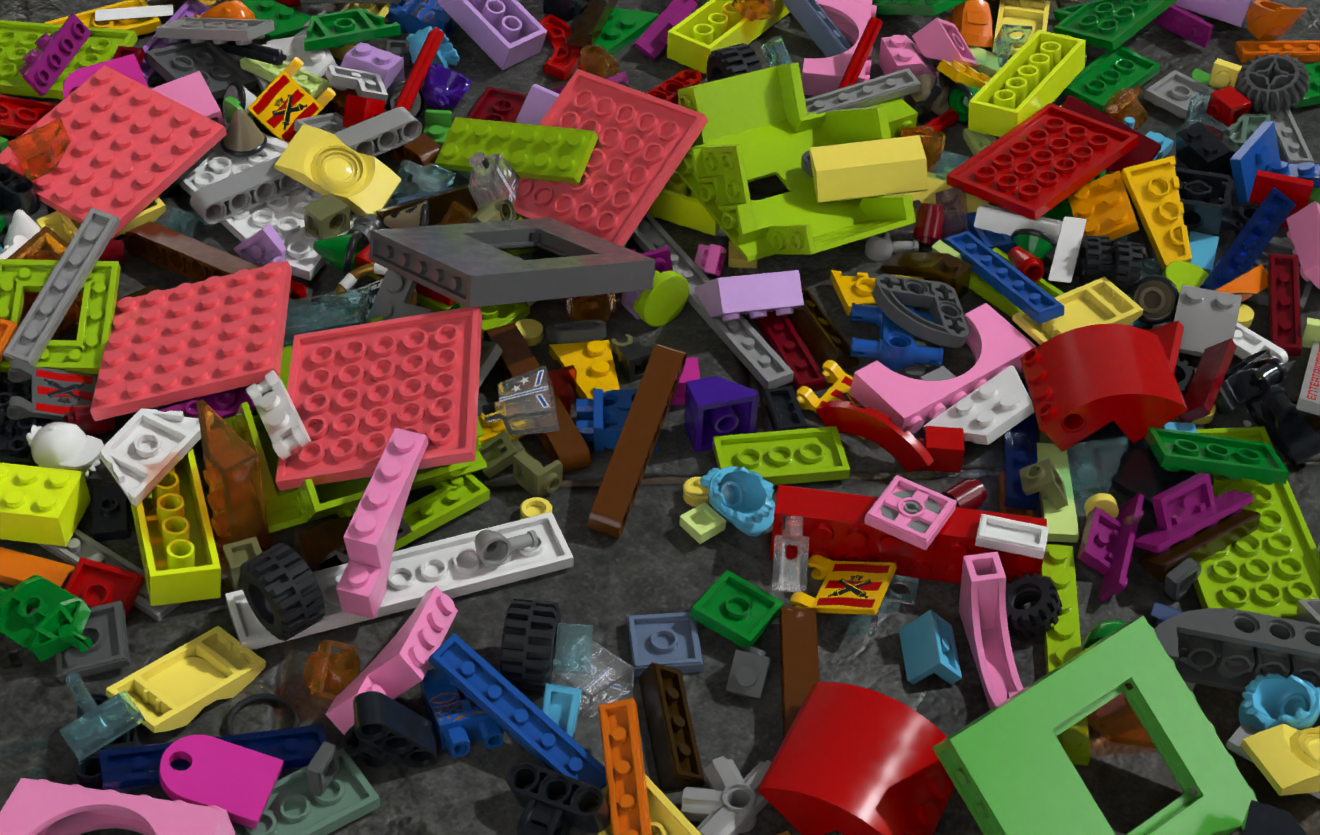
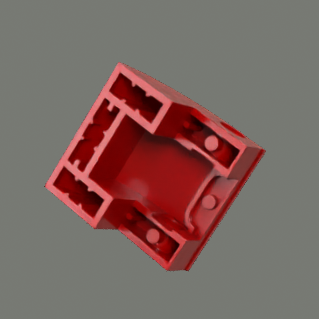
M1111 323L1075 328L1049 339L1034 349L1028 350L1020 358L1039 429L1045 432L1062 452L1111 421H1114L1134 444L1145 437L1148 427L1160 428L1188 411L1161 339L1156 334L1141 328Z
M817 682L812 685L757 791L802 835H824L836 830L842 835H933L955 786L932 749L933 746L947 738L933 723L914 709L877 691L852 684Z

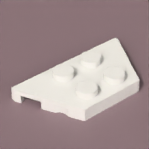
M307 35L267 41L271 48L283 51V54L287 56V59L284 60L285 62L290 63L295 57H298L304 63L301 69L317 76L325 75L328 65L337 66L328 48L304 51L303 39L307 38Z
M1010 365L923 426V429L925 431V426L963 428L964 441L989 445L1033 414V403L1015 367Z
M141 408L100 449L101 460L132 505L137 507L214 425V415L203 413L202 418L184 417L183 411L161 412L157 409Z

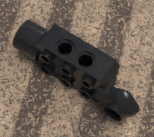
M1175 167L1176 176L1179 178L1180 188L1178 190L1180 202H1183L1184 225L1187 226V231L1220 235L1225 230H1233L1237 237L1241 234L1258 239L1260 235L1272 227L1275 221L1274 214L1268 208L1255 203L1233 205L1236 189L1234 188L1235 182L1230 175ZM1128 193V196H1129V199H1130V202H1131V205H1132V208H1133V211H1134V214H1135V217H1136V221H1137V223L1142 224V222H1141V220H1140V218H1139V216H1138V213H1137V211H1136V209H1135V207H1134V204H1133V202H1132V200H1131V197H1130V195H1129V193Z

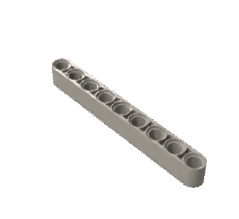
M397 107L336 132L334 135L346 146L358 153L376 157L417 139L422 132V124L407 109ZM278 156L200 188L191 196L190 205L207 224L213 225L305 187V185L274 168L275 163L280 157Z

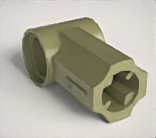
M507 198L482 203L479 205L477 213L468 219V223L515 220L514 205Z

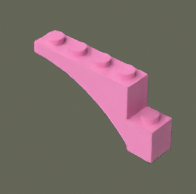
M399 428L394 429L343 536L349 562L337 585L336 591L341 609L344 612L371 619L376 617L387 592V579L403 511L418 467L428 446L427 435Z
M437 586L425 593L412 615L386 647L333 700L325 715L344 736L349 728L354 725L353 700L358 694L367 691H377L391 699H395L424 679L431 665L429 656L440 647L458 612L452 599L448 595L443 594Z

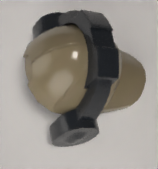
M937 70L933 74L926 73L916 77L921 83V89L918 92L911 93V96L917 102L913 109L918 112V123L925 122L930 117L931 111L941 115L950 109L948 104V77Z

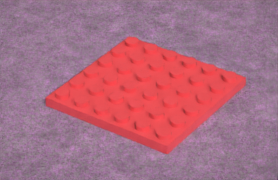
M104 65L0 153V163L33 181L37 200L82 224L91 207L119 217L121 223L112 236L114 237L226 136L227 133L225 126Z
M577 69L539 125L593 130L596 132L598 140L580 183L570 184L517 178L519 181L513 190L511 186L516 177L504 176L516 199H514L501 178L486 201L492 202L506 198L509 199V195H511L515 213L521 215L522 219L550 217L624 247L708 123V119L705 114Z
M271 262L263 267L250 270L242 269L234 274L221 277L212 276L204 281L192 284L183 283L175 288L154 290L146 295L125 297L116 301L113 327L108 343L105 344L90 409L94 421L138 412L141 408H155L249 386L253 383H261L266 379L265 375L272 370L280 377L292 275L289 262Z
M463 307L294 335L287 392L311 442L304 447L300 445L292 450V455L284 461L278 457L275 483L279 490L300 488L302 483L312 478L314 485L371 477L395 428L427 435L428 446L418 469L475 461L482 312L480 307Z

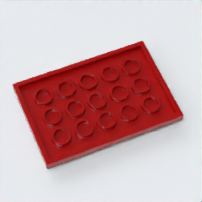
M1049 103L946 175V183L960 191L967 192L982 200L1036 221L1138 146L1139 136Z

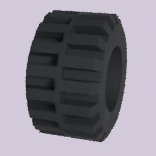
M741 43L713 50L709 54L707 61V81L711 82L760 70L762 66L755 51L748 44Z
M284 543L276 544L242 563L240 566L241 585L248 604L260 623L279 640L287 641L324 619L325 604L320 586L307 563L288 545Z
M514 598L508 607L501 642L500 674L516 688L545 691L546 683H553L561 631V612L557 602Z

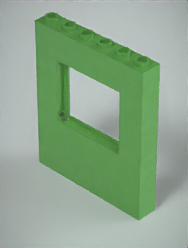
M1144 615L1122 625L932 747L984 835H1115L1056 736L1123 693L1184 793L1126 835H1229L1242 826L1251 800L1257 802L1258 800L1253 789L1246 783L1238 770L1234 758L1227 752L1216 734L1213 724L1208 721L1198 705L1194 693L1187 687L1176 669L1174 661L1166 653L1157 638L1155 630L1149 625ZM1131 683L1133 688L1128 690L1125 684ZM1194 787L1197 792L1191 794L1189 788Z

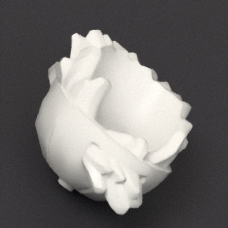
M53 422L44 427L32 425L31 433L26 435L28 445L31 447L33 460L38 464V467L83 471L84 477H88L89 472H95V466L100 464V449L104 446L102 440L86 435L76 424Z

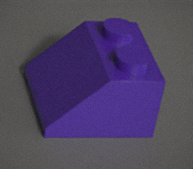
M718 376L686 381L684 429L695 453L713 449V436L755 433L759 397L757 391Z

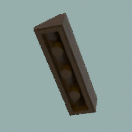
M590 0L567 40V44L592 49L618 0Z
M475 181L376 210L377 217L383 221L386 216L420 204L424 200L429 202L428 225L477 211L480 204L487 203L486 181Z
M802 288L804 305L794 308V314L787 316L821 367L827 360H833L841 369L857 366L859 359L855 356L850 357L849 345L809 290Z
M1243 509L1239 513L1227 515L1220 519L1218 524L1197 531L1194 537L1171 545L1170 549L1166 552H1150L1139 558L1138 563L1162 583L1165 581L1166 574L1186 559L1192 558L1198 563L1256 531L1261 514Z
M652 662L640 675L639 684L660 789L677 790L686 787H703L705 779L682 673L680 670Z

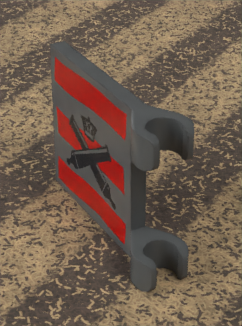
M14 359L10 362L8 380L11 382L31 380V402L19 396L11 397L9 400L10 407L7 408V417L14 420L37 417L64 421L65 412H70L71 405L92 404L96 387V375L35 367L25 361Z

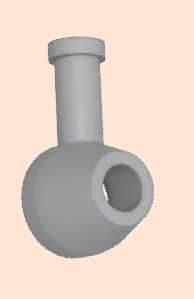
M887 231L869 237L866 241L864 252L871 260L885 261L896 252L918 253L919 242L918 239L892 242Z
M486 529L476 535L474 542L477 555L482 563L488 567H495L505 562L511 551L526 547H537L538 536L534 530H531L526 534L506 538L498 532Z

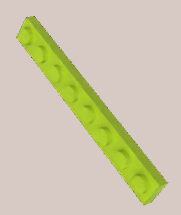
M1046 544L1040 576L1041 578L1046 576L1050 582L1052 581L1062 603V616H1058V623L1056 625L1052 623V629L1048 632L1045 629L1043 630L1046 674L1082 652L1073 546ZM1086 716L1056 736L1074 765L1088 766L1091 757L1088 719Z

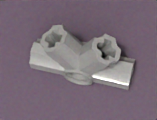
M722 756L711 760V763L703 769L704 778L710 789L684 788L681 813L689 821L702 822L696 828L702 835H738L739 833L749 832L756 825L757 814L769 803L757 789L772 762L769 760L766 762L760 761L743 779L733 759H726Z

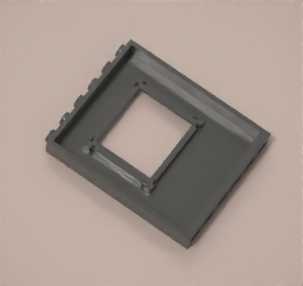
M550 217L371 230L369 260L469 308L650 290L653 288L655 259ZM541 247L562 257L523 260L503 250Z

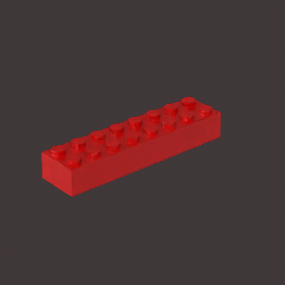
M778 485L770 559L807 564L811 556L820 555L832 561L892 562L897 567L894 573L895 576L961 584L963 556L998 552L1006 575V582L1009 584L1013 582L1012 578L1016 576L1018 579H1021L1023 574L1028 573L1032 577L1034 573H1041L1044 558L1038 559L975 546L981 514L1047 527V519L956 507L953 514L925 551L865 524L866 514L879 497ZM783 516H786L785 530H782Z

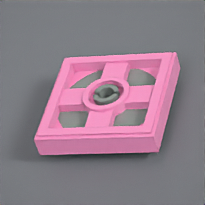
M896 475L866 514L865 524L926 551L955 511L957 501Z

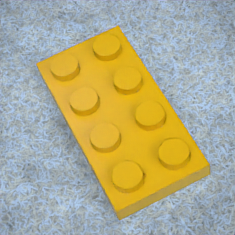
M126 0L75 14L86 27L136 31L137 36L149 35L156 31V27L161 26V21L158 17L95 21V10L149 6L145 0ZM69 16L47 21L45 24L63 25Z

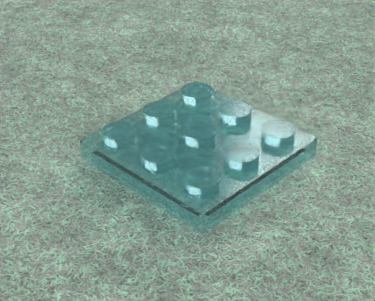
M371 286L288 301L284 345L293 344L294 335L363 324L373 300Z

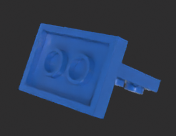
M1264 121L1230 159L1238 204L1248 203L1257 170L1314 181L1313 188H1320L1319 164L1312 162L1288 164L1285 161H1280L1274 121Z

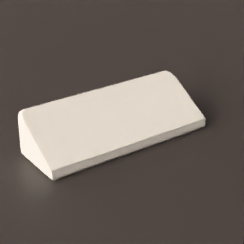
M982 203L977 209L974 227L1009 236L1018 229H1035L1047 233L1058 243L1063 221L1042 216L1034 221L1002 207Z

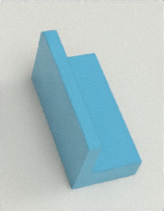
M929 610L899 629L908 682L915 684L932 673L937 674L950 685L962 679L951 624L932 610Z

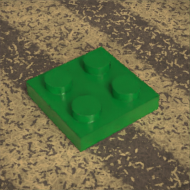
M726 570L692 607L690 617L745 649V647H751L780 615V607L784 606L785 602Z

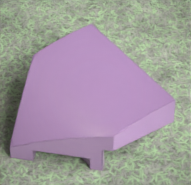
M270 223L233 248L241 259L260 267L271 262L280 263L286 261V247Z

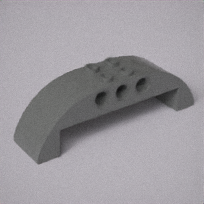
M1206 608L1172 616L1154 629L1161 645L1168 656L1174 661L1176 669L1186 682L1246 692L1245 686L1249 685L1257 675L1266 676L1268 673H1277L1285 678L1292 674L1312 683L1316 688L1320 687V625L1243 610ZM1182 657H1186L1191 666L1185 664L1179 659H1181ZM1127 683L1126 688L1130 690L1133 688V685Z

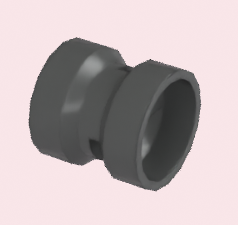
M365 214L358 221V224L348 230L347 234L354 233L355 231L362 233V251L370 244L371 230L386 229L383 221L376 215Z

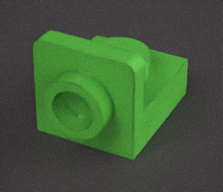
M426 109L423 134L436 141L442 147L452 125V112L449 110Z

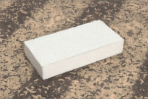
M981 514L975 546L1043 559L1049 527Z

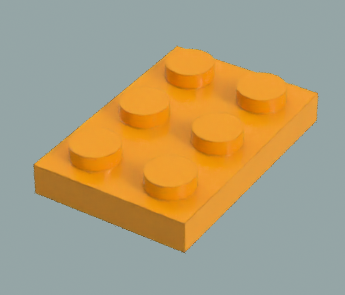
M1120 170L1086 183L1068 196L1073 216L1087 220L1083 237L1085 235L1109 236V239L1113 241L1139 230L1126 186L1120 175Z

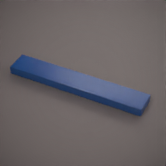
M969 231L944 239L945 244L960 253L961 260L972 265L973 272L1038 324L1064 315V305Z
M453 633L429 656V662L547 769L594 785L600 790L607 785L605 767L458 635Z

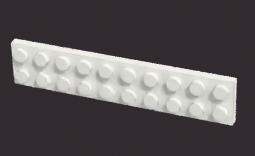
M552 512L394 551L387 579V592L375 618L416 608L425 593L435 586L443 594L448 595L450 598H455L574 567V557ZM486 529L498 532L506 538L526 534L531 530H534L538 536L537 547H526L511 551L507 560L495 567H488L482 563L477 555L474 541L476 535ZM348 563L313 572L324 599V619L287 641L371 619L344 612L341 609L336 588ZM243 589L225 594L227 606L241 646L254 650L285 642L272 635L260 623L248 604Z

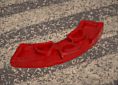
M549 14L539 21L547 30L545 39L548 40L554 50L550 59L543 64V72L565 81L578 65L580 47L567 44V40L572 34L570 26L556 16Z
M829 401L821 403L815 409L826 427L837 426L839 433L858 435L878 444L900 463L906 473L929 467L934 461L927 449L908 430L906 432L902 431L890 422L891 417L871 407L864 409L853 406L852 402Z

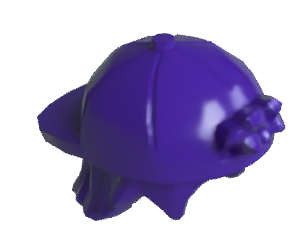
M436 63L435 66H430L424 79L422 95L425 102L432 107V110L450 111L456 109L461 103L465 93L469 91L468 88L471 86L472 81L457 73L456 70L451 71L449 68Z

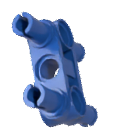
M851 304L850 322L876 324L879 330V341L852 337L850 357L877 359L881 364L894 372L905 367L914 366V363L941 367L943 348L917 346L916 342H914L913 334L894 323L884 314L879 306ZM904 305L913 313L934 323L931 312L915 311V308L912 306Z

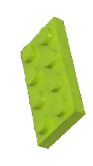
M837 426L713 436L712 446L719 469L731 466L745 467L748 471L760 474L764 480L772 483L773 486L849 479L850 467Z

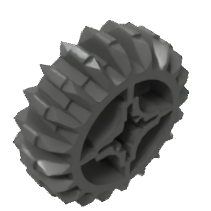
M1278 52L1275 55L1266 53L1264 57L1256 55L1255 61L1247 60V64L1242 66L1241 72L1238 73L1236 90L1252 102L1250 108L1254 107L1256 113L1261 110H1265L1266 114L1270 111L1279 113L1280 109L1289 111L1291 105L1298 106L1299 101L1304 100L1309 88V74L1304 63L1299 62L1297 57L1290 58L1288 53L1284 56H1280Z

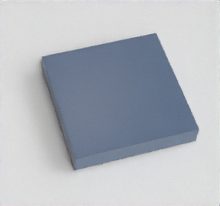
M691 612L626 616L633 677L640 676L652 662L680 670L681 673L703 672L696 620L690 617Z

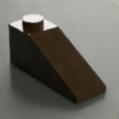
M896 252L881 265L880 270L890 275L923 277L924 280L946 283L955 289L960 300L968 293L972 265L948 253Z
M353 516L327 520L299 537L307 561L314 571L349 562L343 536ZM403 517L401 518L396 541L412 532L411 527Z

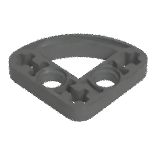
M881 274L876 277L871 293L879 308L894 323L907 332L928 342L950 348L963 347L969 335V328L957 293L953 287L942 282ZM904 305L929 308L934 323L918 316Z

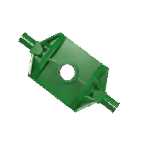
M33 575L16 586L9 587L7 590L0 586V633L32 652L39 662L47 660L68 649L70 646L79 649L81 652H87L86 647L91 648L92 640L82 635L91 610L82 599L40 575ZM37 608L36 611L29 614L32 609Z

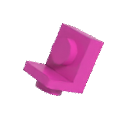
M699 244L694 263L705 275L721 278L727 249L715 244H710V246Z

